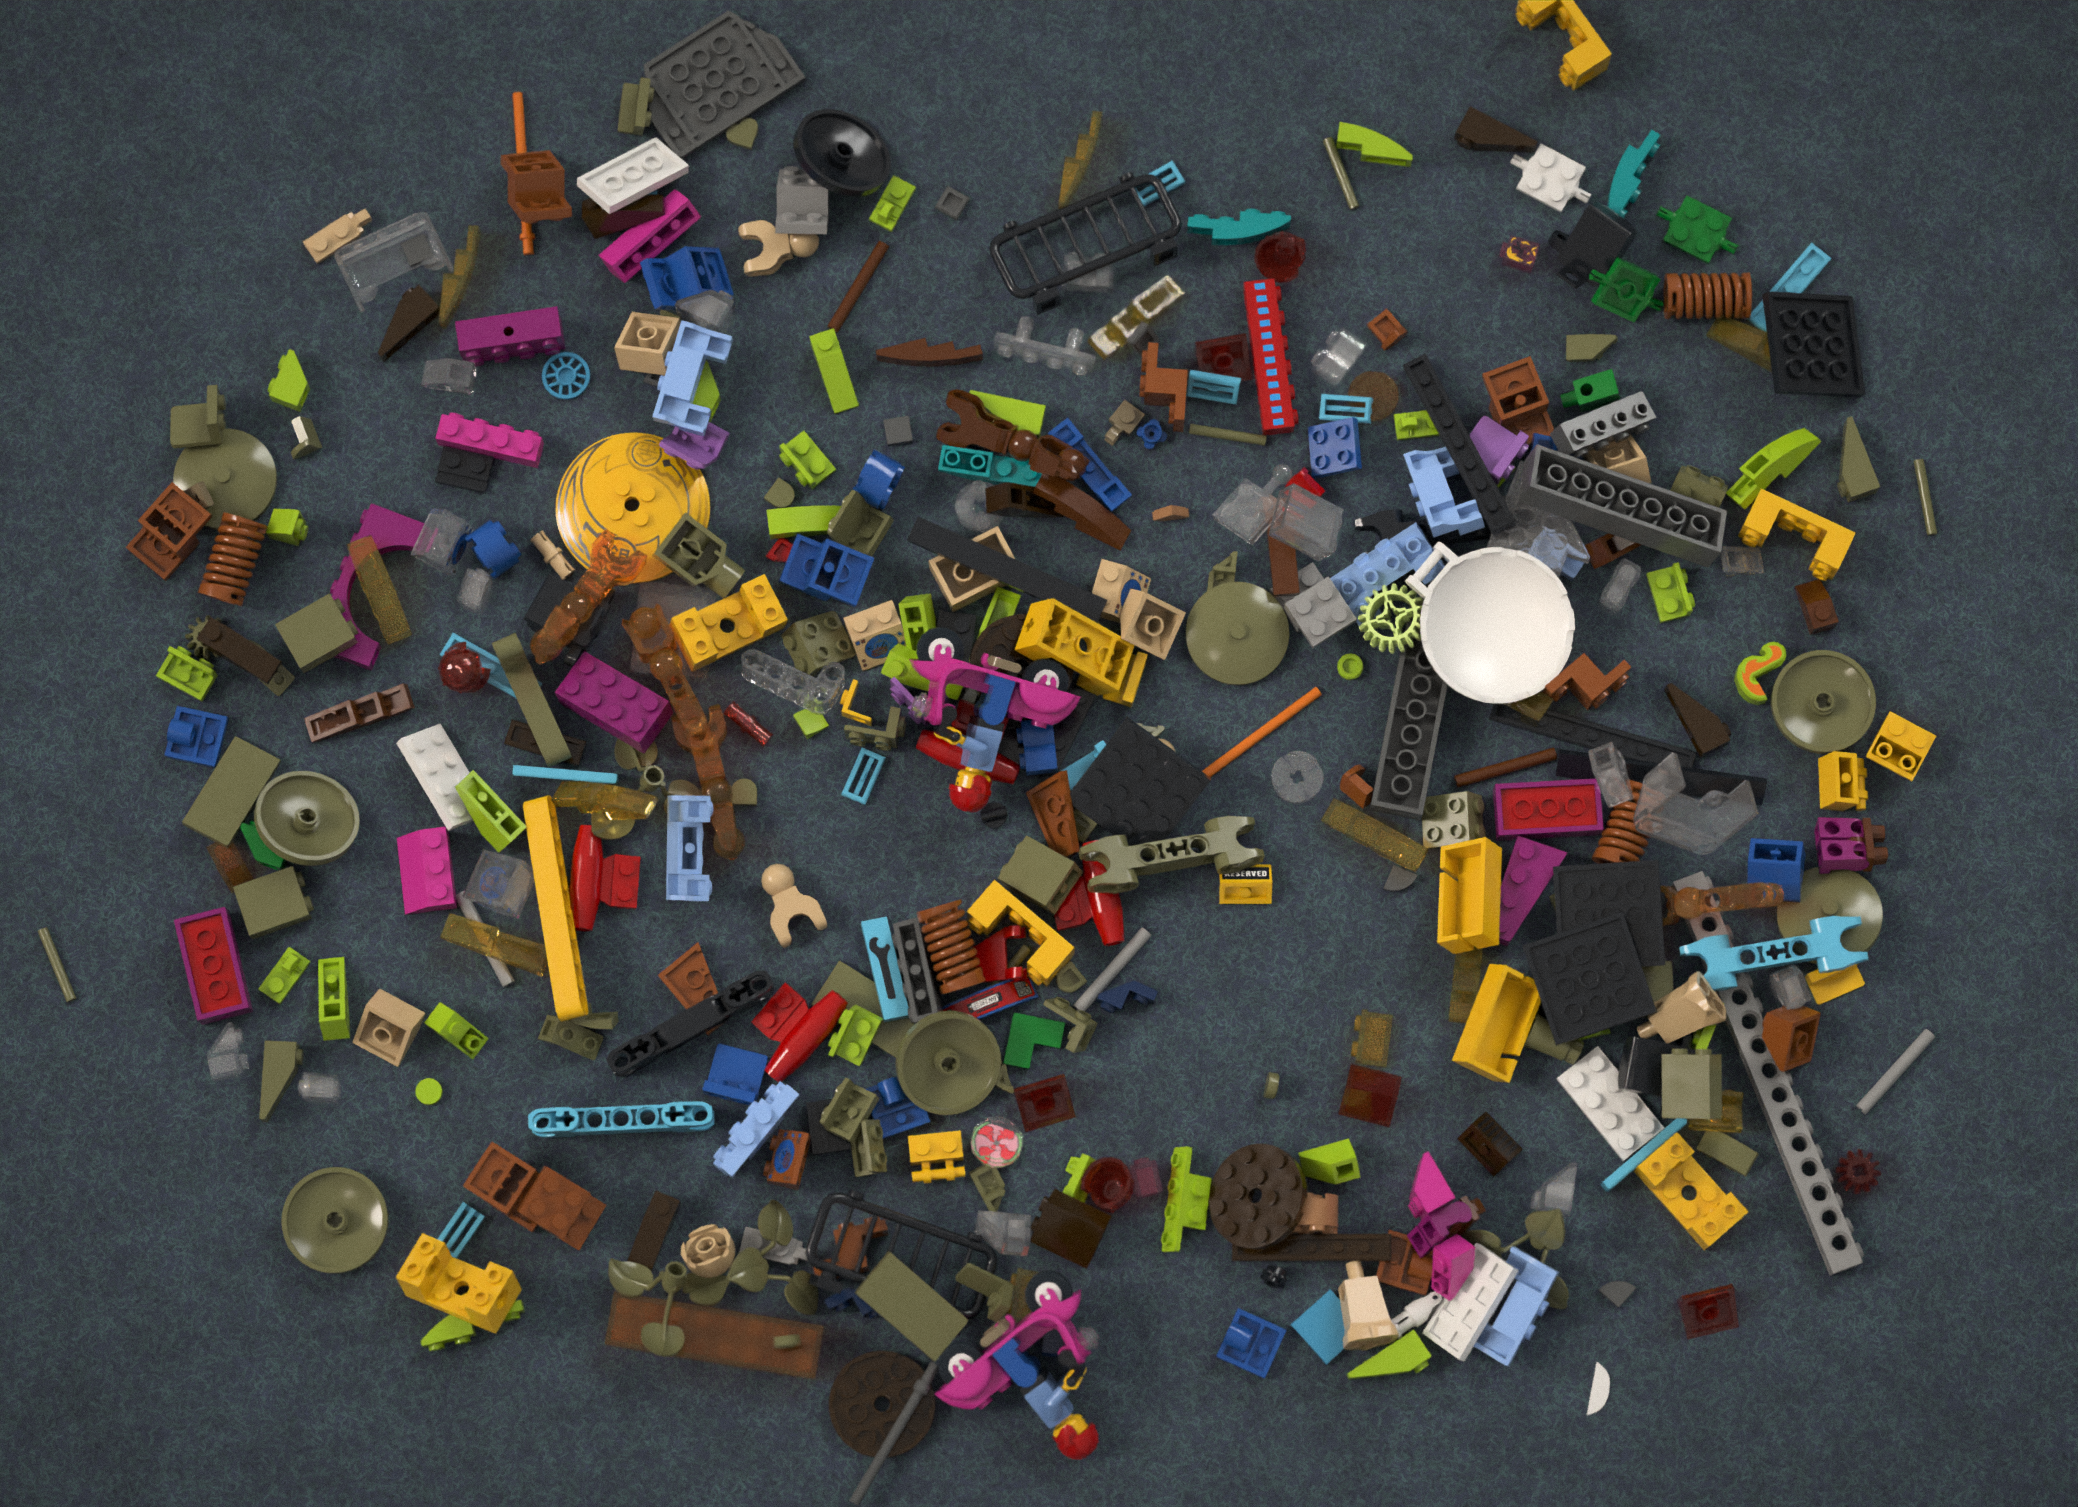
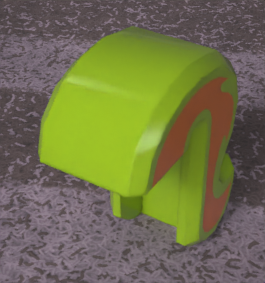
M1769 642L1763 645L1759 651V654L1762 656L1752 655L1747 657L1736 669L1734 681L1737 690L1748 703L1761 705L1767 701V697L1756 679L1783 665L1786 659V650L1778 642Z

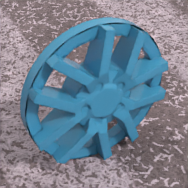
M570 352L556 354L543 367L542 381L544 387L552 396L558 399L568 400L576 398L588 387L590 381L589 367L584 359L577 354ZM563 357L571 358L567 365L562 360ZM557 359H559L562 365L558 369L553 364ZM576 359L580 364L574 369L571 365ZM549 366L552 367L555 373L547 374ZM584 367L586 375L577 372ZM556 377L557 381L548 385L546 379ZM576 377L585 379L584 384L575 382ZM559 385V394L551 388ZM572 385L581 388L572 394ZM563 386H569V395H562Z

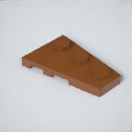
M1064 770L1027 791L1026 795L1049 848L1066 858H1070L1077 854L1080 848L1070 796L1067 770Z
M698 942L658 975L686 1010L706 998L718 994ZM721 1025L711 1029L710 1031L706 1032V1034L708 1036L711 1035Z

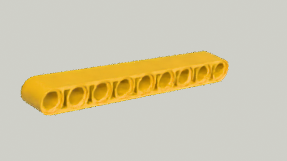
M547 795L525 801L523 803V811L527 826L526 830L557 1016L563 1022L586 1016L588 1014V1003L576 930L570 907L569 887L557 813L552 797Z

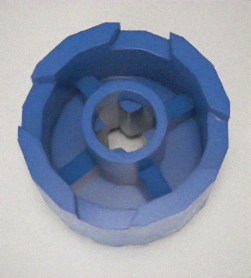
M874 449L859 475L858 483L852 490L859 492L865 502L872 507L884 510L893 488H896L902 477L905 467L900 462Z
M489 520L464 538L467 543L471 541L474 543L471 550L484 568L487 567V569L491 568L493 570L490 576L495 580L518 564V557L522 554L514 543L508 544L503 536L507 533L499 521L493 523Z

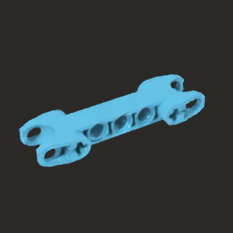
M671 1102L661 1105L593 1108L554 1107L532 1111L528 1114V1125L532 1133L541 1138L664 1131L694 1132L705 1131L715 1125V1115L712 1106L705 1102ZM700 1111L708 1113L705 1120H694L696 1113ZM647 1112L655 1114V1121L651 1125H644L641 1122L642 1116ZM673 1113H678L679 1116L676 1117V1121L672 1122L670 1118H673ZM627 1114L629 1121L626 1125L618 1126L615 1124L617 1115ZM593 1115L602 1116L601 1125L598 1127L589 1126L590 1117ZM571 1117L573 1121L570 1122V1126L566 1127L564 1123H567L568 1118ZM549 1119L547 1127L537 1128L539 1120Z

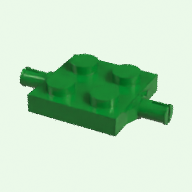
M1687 195L1681 207L1675 213L1660 206L1656 216L1669 221V229L1663 242L1709 264L1713 254L1719 248L1734 255L1738 244L1725 239L1726 230L1732 218Z
M1617 257L1605 275L1595 269L1591 271L1593 274H1589L1590 280L1600 283L1591 301L1595 305L1635 323L1640 313L1647 306L1657 311L1661 310L1659 306L1663 307V301L1653 297L1654 290L1661 279L1657 275Z

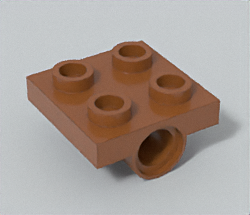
M1388 1230V1234L1392 1235V1261H1380L1376 1273L1379 1283L1426 1296L1432 1277L1433 1250L1428 1255L1420 1258L1406 1234Z

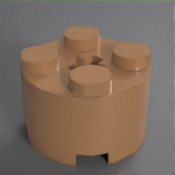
M1307 1193V1198L1304 1197L1301 1213H1303L1302 1218L1292 1233L1314 1234V1232H1322V1234H1338V1195L1325 1193V1198H1322V1195Z

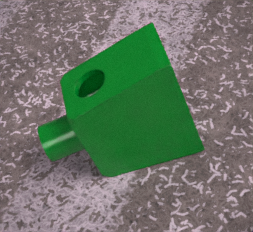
M1612 369L1573 381L1575 390L1560 393L1564 408L1579 405L1581 412L1595 410L1620 400ZM1586 392H1592L1591 395L1584 396Z

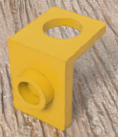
M853 679L850 689H845L841 697L840 704L843 705L841 710L842 716L872 726L871 717L850 710L859 687L858 681Z

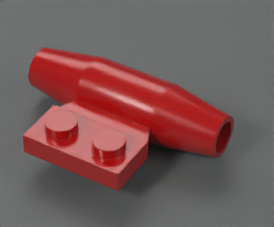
M961 699L956 710L957 717L952 722V727L966 736L970 715L975 716L973 712L975 704ZM1006 715L1003 721L1001 722L1004 724L1001 741L1003 739L1009 721V718L1006 717ZM922 730L916 745L917 750L946 766L957 770L965 769L966 766L961 764L963 752L961 747L937 738L934 731ZM997 752L992 772L986 771L985 774L992 781L1014 785L1020 770V764Z
M581 825L579 827L571 863L570 907L575 930L583 932L593 931L600 901L613 908L636 909L638 897L640 857L614 854L603 859L602 839L592 833V825Z
M1098 840L1083 843L1082 847ZM1082 860L1083 876L1079 877L1054 915L1057 930L1061 931L1083 926L1093 918L1104 946L1123 943L1124 924L1119 893L1089 892L1087 887L1089 880L1106 873L1107 870L1098 861Z
M784 983L751 1021L769 1039L781 1042L764 1070L777 1082L784 1081L807 1061L830 1034L847 1007L848 1002L836 991L831 990L809 1009L806 1000L788 983Z

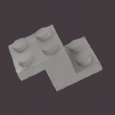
M788 166L784 169H779L775 233L827 234L829 190L819 185L804 170L798 167Z
M1313 562L1298 571L1299 595L1275 597L1297 633L1301 631L1312 648H1315L1357 621V618L1329 576L1324 579ZM1270 588L1269 591L1273 595V588Z

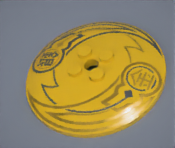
M646 433L612 435L586 448L566 470L556 498L558 529L571 555L583 567L595 575L614 582L631 584L645 583L663 578L673 573V571L652 555L682 515L686 512L705 528H708L710 497L704 476L700 469L691 468L684 459L667 455L664 449L659 446L660 441L664 438ZM636 499L640 503L639 508L633 512L626 510L625 504L628 500Z

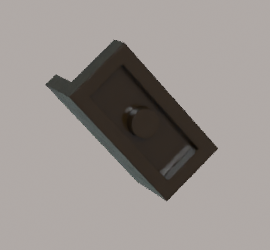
M1487 1112L1483 1113L1457 1138L1493 1176L1498 1174L1523 1150Z

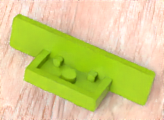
M1175 1147L1171 1156L1172 1169L1168 1182V1201L1164 1211L1165 1226L1161 1236L1162 1252L1180 1251L1183 1227L1195 1230H1205L1211 1178L1189 1173L1192 1147Z

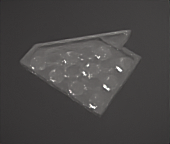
M1520 460L1505 499V503L1517 525L1494 537L1491 535L1487 548L1502 547L1525 552L1547 565L1559 578L1567 557L1588 564L1590 556L1570 519L1518 502L1525 463Z

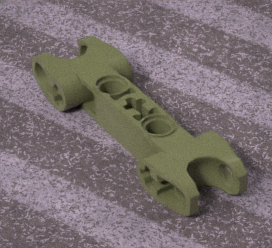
M1218 817L1205 822L1206 833L1148 842L1140 845L1129 846L1125 835H1114L1080 847L1078 853L1080 860L1098 861L1107 870L1106 873L1089 880L1087 885L1088 891L1112 894L1127 892L1139 886L1137 876L1215 863L1217 873L1222 875L1239 872L1261 863L1265 857L1263 849L1245 848L1236 839V837L1254 830V825H1256L1254 817ZM1191 848H1199L1202 852L1196 853ZM1147 856L1152 861L1146 862L1141 857Z

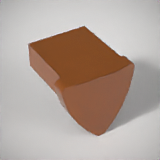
M1385 309L1367 324V327L1382 343L1381 347L1384 351L1397 344L1408 333L1407 329L1402 327L1388 309Z
M1359 764L1352 767L1342 776L1340 790L1364 809L1370 804L1374 789L1360 778L1366 769Z

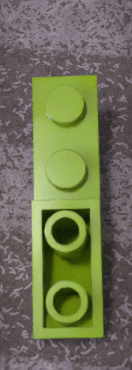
M1805 428L1776 439L1758 451L1739 468L1743 476L1726 492L1727 496L1745 510L1756 499L1761 489L1765 490L1779 474L1786 478L1821 443V440Z
M522 1300L514 1302L504 1319L505 1322L519 1319L520 1313L525 1312ZM448 1315L421 1340V1345L423 1348L429 1347V1351H436L445 1348L444 1343L455 1341V1345L468 1343L471 1341L470 1337L476 1336L474 1325Z

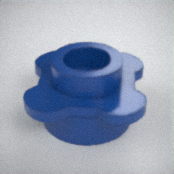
M1156 419L1150 420L1149 423L1137 429V436L1143 439L1144 447L1147 449H1153L1155 444L1164 442L1167 439L1166 432L1162 431L1160 423ZM1153 432L1154 436H1150L1149 433Z

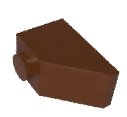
M1606 533L1582 547L1593 568L1596 569L1641 546V544Z
M1820 579L1794 586L1810 635L1835 628L1839 621L1831 597Z

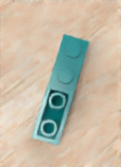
M1654 130L1650 131L1639 149L1629 144L1617 166L1609 191L1607 207L1622 218H1625L1628 212L1625 210L1628 203L1634 204L1642 192L1638 189L1641 180L1638 178L1647 166L1644 164V161L1648 156L1653 158L1660 147V144L1657 143L1660 134Z
M1246 209L1245 212L1240 211L1239 221H1234V218L1227 216L1219 217V219H1210L1207 215L1196 214L1193 217H1188L1187 233L1212 235L1211 245H1240L1263 240L1290 227L1291 216L1286 215L1282 211H1272L1271 214L1260 213L1257 209Z
M942 445L938 471L995 485L1011 482L1035 487L1043 474L1032 471L1030 465H1028L1029 461H1017L1014 458L996 456L993 452Z

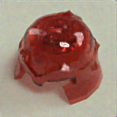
M1284 231L1266 236L1255 250L1254 259L1256 267L1263 276L1268 279L1274 278L1275 282L1283 283L1294 280L1298 277V268L1306 259L1305 241L1292 233Z
M459 642L450 646L442 656L438 667L440 678L443 682L442 686H446L460 694L476 692L484 687L491 669L482 667L478 653L466 649V642Z
M1104 1157L1094 1161L1085 1170L1081 1179V1189L1087 1194L1091 1193V1198L1097 1207L1110 1213L1124 1206L1130 1200L1133 1193L1134 1180L1131 1178L1128 1167L1121 1160L1114 1157Z

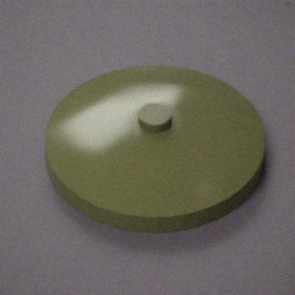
M223 429L222 444L186 447L182 451L175 466L173 483L184 491L196 483L204 481L214 502V505L206 509L212 515V518L204 526L218 530L223 512L255 521L268 509L277 488V470L271 454L257 438L244 431Z
M1246 582L1224 583L1208 590L1194 604L1186 624V645L1195 665L1211 679L1228 685H1247L1267 677L1281 663L1289 643L1288 620L1280 603L1265 589Z
M1830 650L1810 651L1791 660L1777 676L1771 693V711L1780 732L1795 746L1818 754L1843 751L1858 742L1870 727L1876 710L1875 690L1866 671L1852 658Z
M311 771L288 772L271 780L259 794L254 810L256 830L264 844L279 857L300 865H323L339 859L351 848L359 829V812L350 793L334 779Z
M1818 867L1804 871L1800 902H1778L1777 925L1780 935L1784 939L1812 934L1809 921L1829 916H1861V926L1844 931L1840 936V942L1842 947L1849 952H1868L1876 943L1881 932L1883 909L1876 890L1863 876L1848 869L1830 870L1829 874H1819ZM1797 943L1792 947L1793 952L1798 956H1803L1807 953V948L1802 943ZM1817 960L1808 961L1817 964Z
M960 1011L937 1012L919 1020L903 1037L896 1055V1074L904 1093L919 1108L939 1115L958 1114L977 1106L992 1091L997 1082L1001 1067L1000 1049L992 1032L978 1018Z
M342 1167L324 1168L305 1176L289 1193L282 1211V1232L290 1251L306 1266L328 1274L347 1273L368 1263L382 1247L388 1231V1208L380 1190L363 1174Z

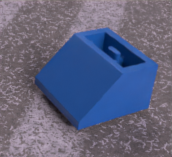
M1751 838L1748 856V899L1800 902L1806 858L1803 841Z

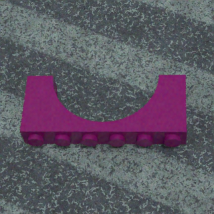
M371 503L369 509H365L361 515L360 523L362 526L359 533L355 532L350 542L352 549L349 556H345L342 560L339 580H334L330 589L333 600L339 598L346 612L342 613L345 621L351 620L358 631V634L355 635L358 643L334 657L372 671L381 646L378 642L362 633L353 621L350 610V594L353 583L363 567L382 554L400 550L421 554L431 531L429 525Z

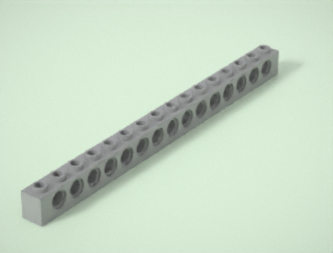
M1703 871L1674 881L1671 888L1693 942L1705 937L1727 934L1730 947L1732 948L1731 940L1734 939L1733 933L1728 924L1724 925L1721 917L1724 915L1720 902L1718 900L1715 901L1711 891H1714L1709 876L1705 877ZM1692 897H1702L1705 900V906L1702 908L1694 906ZM1702 921H1712L1715 925V931H1705L1702 927ZM1740 955V960L1743 963L1742 955ZM1700 957L1704 969L1707 972L1708 966L1705 960ZM1736 973L1738 987L1716 991V994L1724 1003L1726 1023L1828 1273L1832 1276L1863 1263L1861 1259L1864 1257L1863 1250L1858 1242L1855 1243L1851 1235L1854 1232L1852 1223L1848 1217L1844 1218L1841 1210L1844 1207L1839 1193H1834L1831 1186L1834 1183L1831 1172L1828 1168L1824 1169L1821 1159H1823L1822 1150L1818 1143L1814 1145L1811 1134H1813L1811 1123L1808 1119L1804 1120L1801 1113L1803 1109L1802 1101L1798 1094L1794 1096L1791 1085H1793L1792 1077L1788 1070L1782 1072L1778 1069L1762 1038L1763 1018L1761 1012H1763V1007L1758 997L1754 998L1751 988H1753L1752 979L1749 973ZM1736 992L1741 993L1745 998V1003L1742 1005L1735 1004L1732 1000V994ZM1742 1018H1752L1755 1027L1753 1029H1746L1742 1025ZM1752 1042H1761L1765 1047L1764 1053L1758 1054L1754 1052ZM1762 1066H1771L1775 1072L1774 1077H1765L1762 1074ZM1772 1091H1782L1785 1096L1784 1102L1778 1103L1774 1101ZM1782 1115H1791L1795 1121L1794 1126H1785L1782 1123ZM1792 1140H1802L1805 1145L1804 1151H1795L1792 1147ZM1804 1163H1809L1814 1167L1815 1173L1813 1176H1806L1802 1172V1165ZM1813 1188L1823 1190L1825 1194L1823 1201H1817L1813 1198ZM1828 1212L1834 1216V1225L1828 1226L1822 1221L1823 1213ZM1834 1237L1843 1239L1845 1243L1843 1250H1836L1833 1247L1832 1240Z

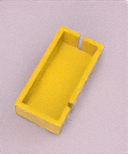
M1487 837L1441 846L1440 869L1445 872L1440 873L1437 943L1453 954L1474 950V946L1481 949L1499 945L1502 848Z
M1489 964L1452 1058L1453 1062L1492 1081L1510 1082L1518 1061L1500 1057L1502 1054L1520 1056L1541 1003L1534 979L1524 976L1521 972L1507 965Z

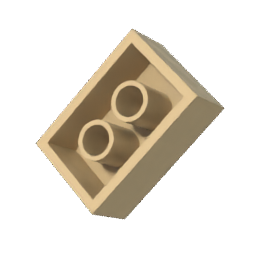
M998 526L971 539L1015 559ZM937 556L929 560V569L952 612L995 592L997 587L1003 588L1007 586L944 557Z

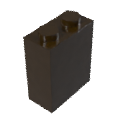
M1054 1188L1050 1197L1044 1196L1038 1210L1042 1214L1040 1217L1036 1215L1030 1227V1230L1033 1231L1030 1242L1087 1269L1112 1216Z

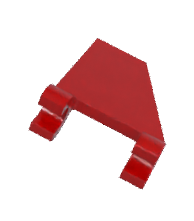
M1021 925L1005 927L973 947L977 949V954L974 957L980 960L978 966L982 967L985 982L1028 979L1026 968H1008L1007 939L1026 938L1025 927H1021Z

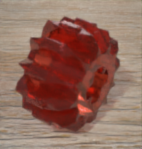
M1862 1149L1857 1150L1856 1156L1851 1150L1846 1153L1848 1159L1844 1157L1839 1159L1840 1164L1844 1167H1837L1835 1169V1172L1844 1174V1176L1837 1179L1838 1183L1846 1180L1848 1183L1844 1190L1848 1191L1853 1185L1854 1194L1856 1195L1860 1193L1861 1187L1865 1193L1870 1192L1869 1184L1877 1186L1878 1181L1874 1177H1879L1882 1173L1879 1170L1873 1169L1880 1164L1877 1160L1873 1163L1869 1161L1873 1156L1871 1152L1863 1158ZM1861 1166L1864 1169L1862 1173H1865V1175L1856 1177L1853 1174L1856 1172L1853 1168Z

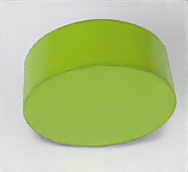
M1345 654L1338 661L1337 671L1346 680L1357 679L1362 674L1363 662L1355 654Z
M432 1078L421 1080L415 1091L418 1100L425 1105L438 1103L443 1094L439 1082Z

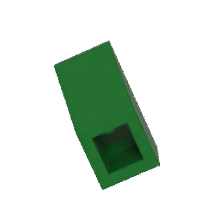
M250 821L249 825L241 823L240 828L258 864L278 871L285 869L287 860L276 855L264 844L256 830L255 822Z

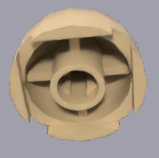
M713 1224L701 1226L688 1235L690 1239L686 1245L683 1242L681 1246V1256L691 1272L704 1278L717 1277L725 1273L735 1259V1245L726 1228L723 1227L721 1229Z

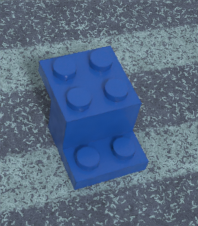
M685 246L664 259L646 258L640 262L654 309L687 311L692 309L684 307V304L690 300L689 297L694 298L707 295L714 299H726L734 295L719 248Z
M797 534L778 583L825 602L829 598H833L855 607L874 558L829 539H825L820 543Z

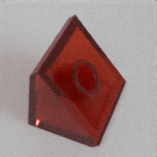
M1246 333L1195 342L1194 353L1198 371L1241 378L1240 382L1252 380Z
M1351 1064L1338 1115L1390 1127L1402 1077Z
M1064 1074L1013 1089L1025 1132L1076 1117Z
M1733 1284L1683 1295L1677 1299L1687 1339L1739 1327Z

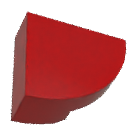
M779 538L767 553L766 558L775 562H786L793 544L785 538Z

